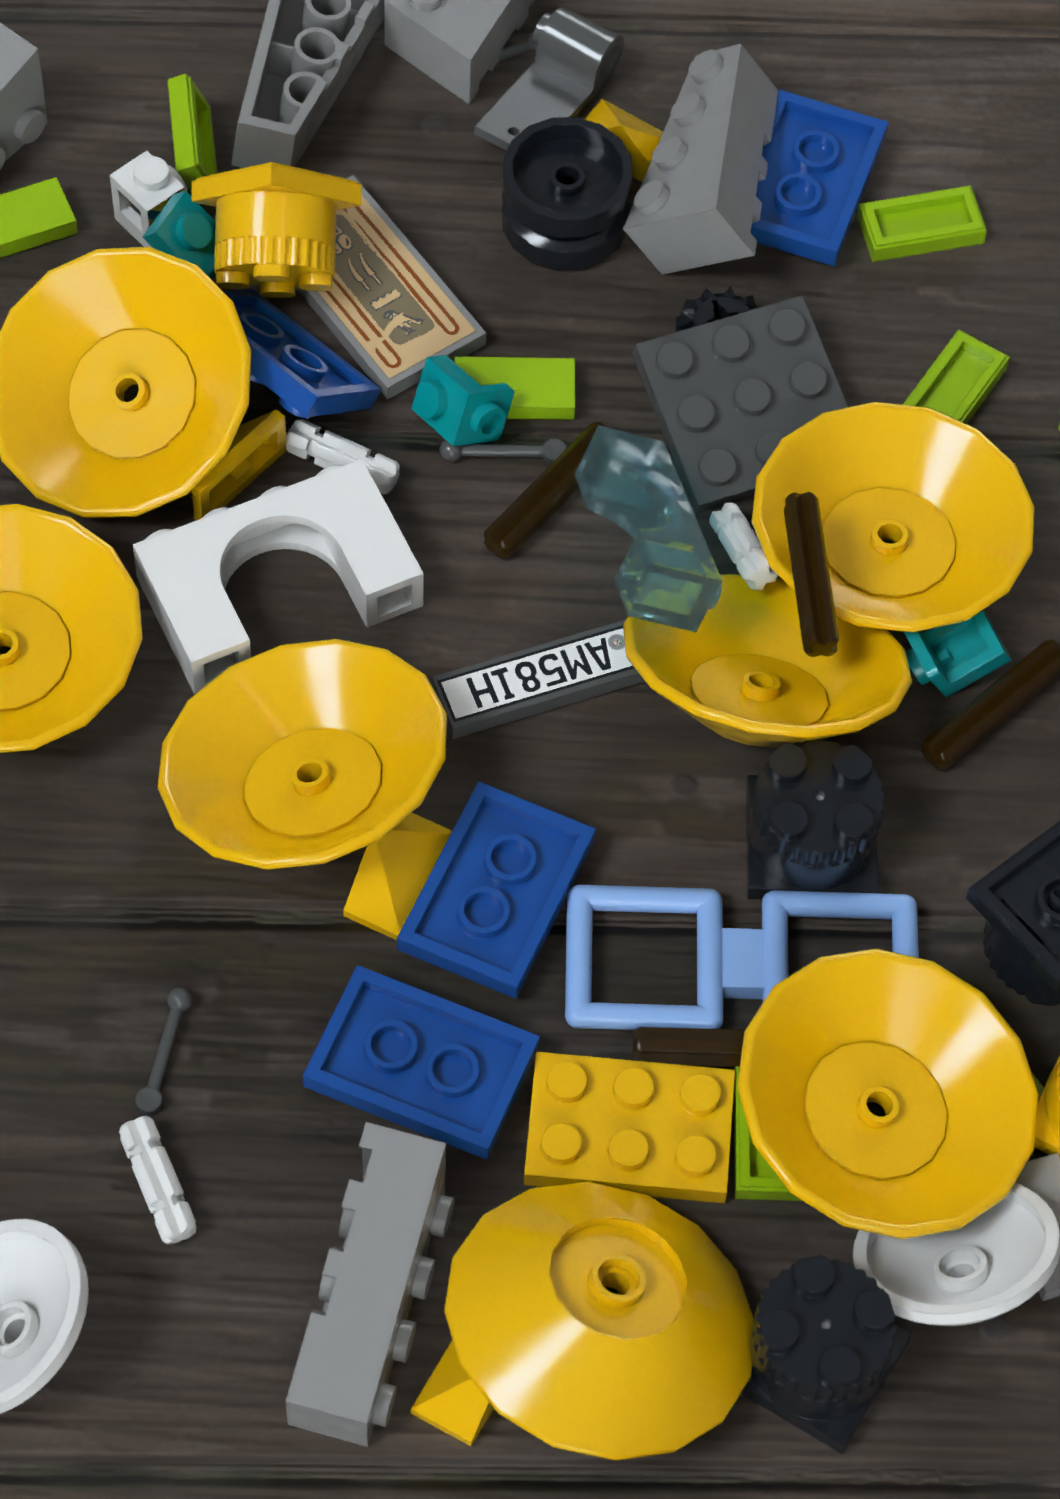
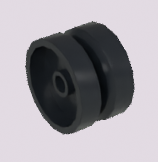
M578 117L549 118L530 125L511 141L503 159L502 228L515 251L531 263L553 270H581L603 262L621 246L626 234L623 227L630 213L629 199L633 177L631 156L621 139L601 124Z

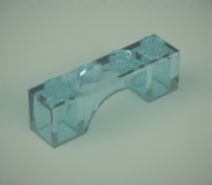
M598 425L578 466L575 478L587 509L616 523L634 538L614 579L627 615L697 632L707 611L712 610L718 603L723 581L667 447L663 441Z

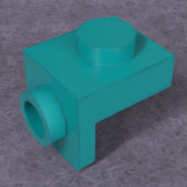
M187 191L174 194L145 232L143 238L154 249L198 265L213 280L216 277L214 273L216 222L198 203L191 202L192 197Z
M448 356L426 357L411 409L453 447L497 441L502 435L515 391L506 383L481 386Z
M982 610L967 621L932 628L925 633L922 631L914 633L904 632L912 647L906 651L908 665L921 685L931 681L946 698L1011 661L985 610Z

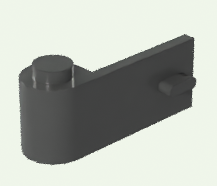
M559 7L553 14L545 13L537 23L532 37L533 44L537 45L534 63L475 125L474 135L507 152L511 141L528 126L549 118L576 117L607 83L615 71L624 47L623 37L564 7Z

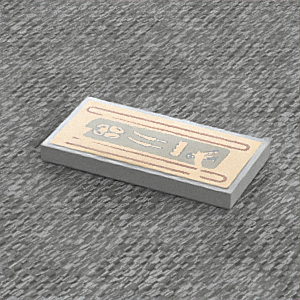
M354 175L346 178L349 180L358 181ZM363 186L362 205L336 210L335 278L332 280V290L309 291L300 289L299 286H295V288L371 381L381 388L380 392L387 400L419 383L426 357L446 355L455 363V356L466 357L486 345L485 330Z

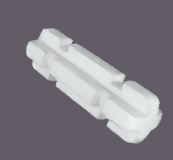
M297 419L289 429L285 438L287 442L285 448L289 453L305 460L313 456L315 457L314 464L322 468L333 465L344 466L363 459L381 494H389L397 483L400 475V465L397 461L379 453L374 458L370 456L371 449L328 430L324 432V435L320 434L321 427L304 419Z
M724 503L721 510L713 511L710 515L709 523L715 533L718 534L719 540L732 562L736 564L738 572L745 579L749 588L760 591L763 590L766 583L775 582L778 575L769 567L756 533L750 527V523L745 515L742 514L737 504Z
M141 1116L124 1123L119 1129L120 1140L127 1157L131 1159L132 1169L148 1208L154 1214L155 1225L162 1241L170 1245L192 1237L196 1233V1220L188 1202L184 1201L183 1189L167 1151L161 1144V1137L154 1120L149 1116Z

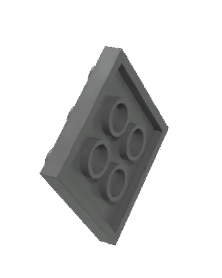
M803 295L635 344L632 353L695 514L721 507L724 503H735L754 497L756 477L782 438L824 412L848 408Z

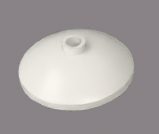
M1014 1183L1005 1199L958 1230L907 1239L859 1230L854 1241L853 1261L856 1269H863L868 1277L874 1278L877 1281L878 1287L884 1289L889 1294L896 1316L933 1326L970 1325L996 1318L1015 1309L1046 1284L1059 1261L1060 1232L1056 1217L1048 1204L1032 1190Z
M12 1219L0 1222V1414L25 1402L55 1376L70 1355L86 1315L88 1277L80 1253L63 1234L50 1225L37 1220Z

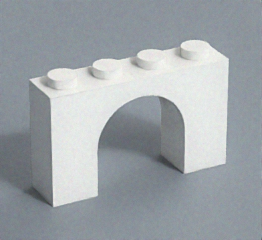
M363 459L344 466H329L312 478L287 487H273L262 493L258 498L231 508L222 507L214 509L202 519L173 530H158L150 534L145 540L133 544L137 579L194 694L198 693L229 666L251 658L250 639L225 592V587L232 574L240 565L261 553L279 549H293L308 552L327 562L340 576L366 628L423 606V571Z

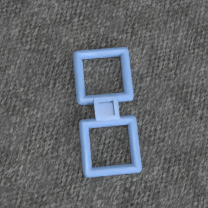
M575 885L567 894L565 1019L571 1027L579 1029L635 1030L638 1027L720 1029L723 1024V998L763 999L764 1002L773 986L789 977L788 917L892 920V951L919 958L917 903L912 896L907 894L772 890L767 892L762 898V929L723 928V899L721 894L715 889ZM593 911L697 914V1005L592 1002Z

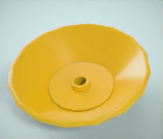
M152 247L96 249L49 270L9 310L0 330L1 461L35 498L83 518L138 517L187 495L227 455L249 406L251 348L234 302L198 265ZM132 385H138L139 392L136 398L125 402V391Z
M872 402L824 412L782 438L756 477L752 524L769 567L794 591L795 587L784 517L785 499L793 492L799 494L812 492L818 498L835 614L837 618L857 627L914 633L967 621L1009 593L1033 553L1035 507L1015 463L978 429L931 408Z
M21 504L0 505V647L11 648L7 653L0 654V753L35 750L87 726L124 688L143 640L139 590L114 548L71 517Z
M737 574L681 579L644 596L623 624L626 658L653 691L722 737L748 746L775 748L782 746L784 743H803L808 740L815 741L860 731L896 712L912 684L906 651L888 630L857 627L836 617L839 634L836 653L829 657L822 655L817 657L808 656L803 650L795 591L782 579L776 578L775 582L766 583L763 590L760 591L750 589L745 579Z
M340 639L280 645L229 666L186 702L162 742L158 791L176 830L214 858L265 870L325 864L378 842L422 804L446 760L447 713L428 677L388 649Z
M869 949L819 957L773 986L744 1032L737 1089L754 1146L791 1194L843 1227L899 1239L961 1229L1008 1196L1034 1151L1038 1091L1021 1039L982 991L934 961L881 949ZM874 1102L879 1104L884 1109L886 1115L879 1117L872 1114L867 1107V1103Z
M592 1182L531 1188L485 1213L452 1258L444 1313L461 1368L499 1415L554 1448L613 1461L676 1452L723 1423L751 1378L750 1337L754 1318L737 1270L697 1224L646 1194ZM604 1287L614 1288V1289H616L621 1295H617V1294L611 1293V1292H609L607 1289H605Z

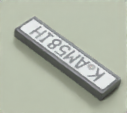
M626 619L433 676L432 687L447 713V726L452 739L645 682L626 658L623 624Z

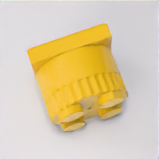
M275 162L196 178L195 181H192L191 202L216 207L214 273L217 286L222 289H246L250 287V284L260 285L259 295L271 298L294 297L295 286L309 291L332 290V280L335 278L336 210L362 205V184H358V181Z

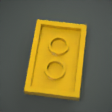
M536 1052L524 1185L547 1187L592 1182L646 1194L650 1197L725 1204L728 1184L735 1070Z

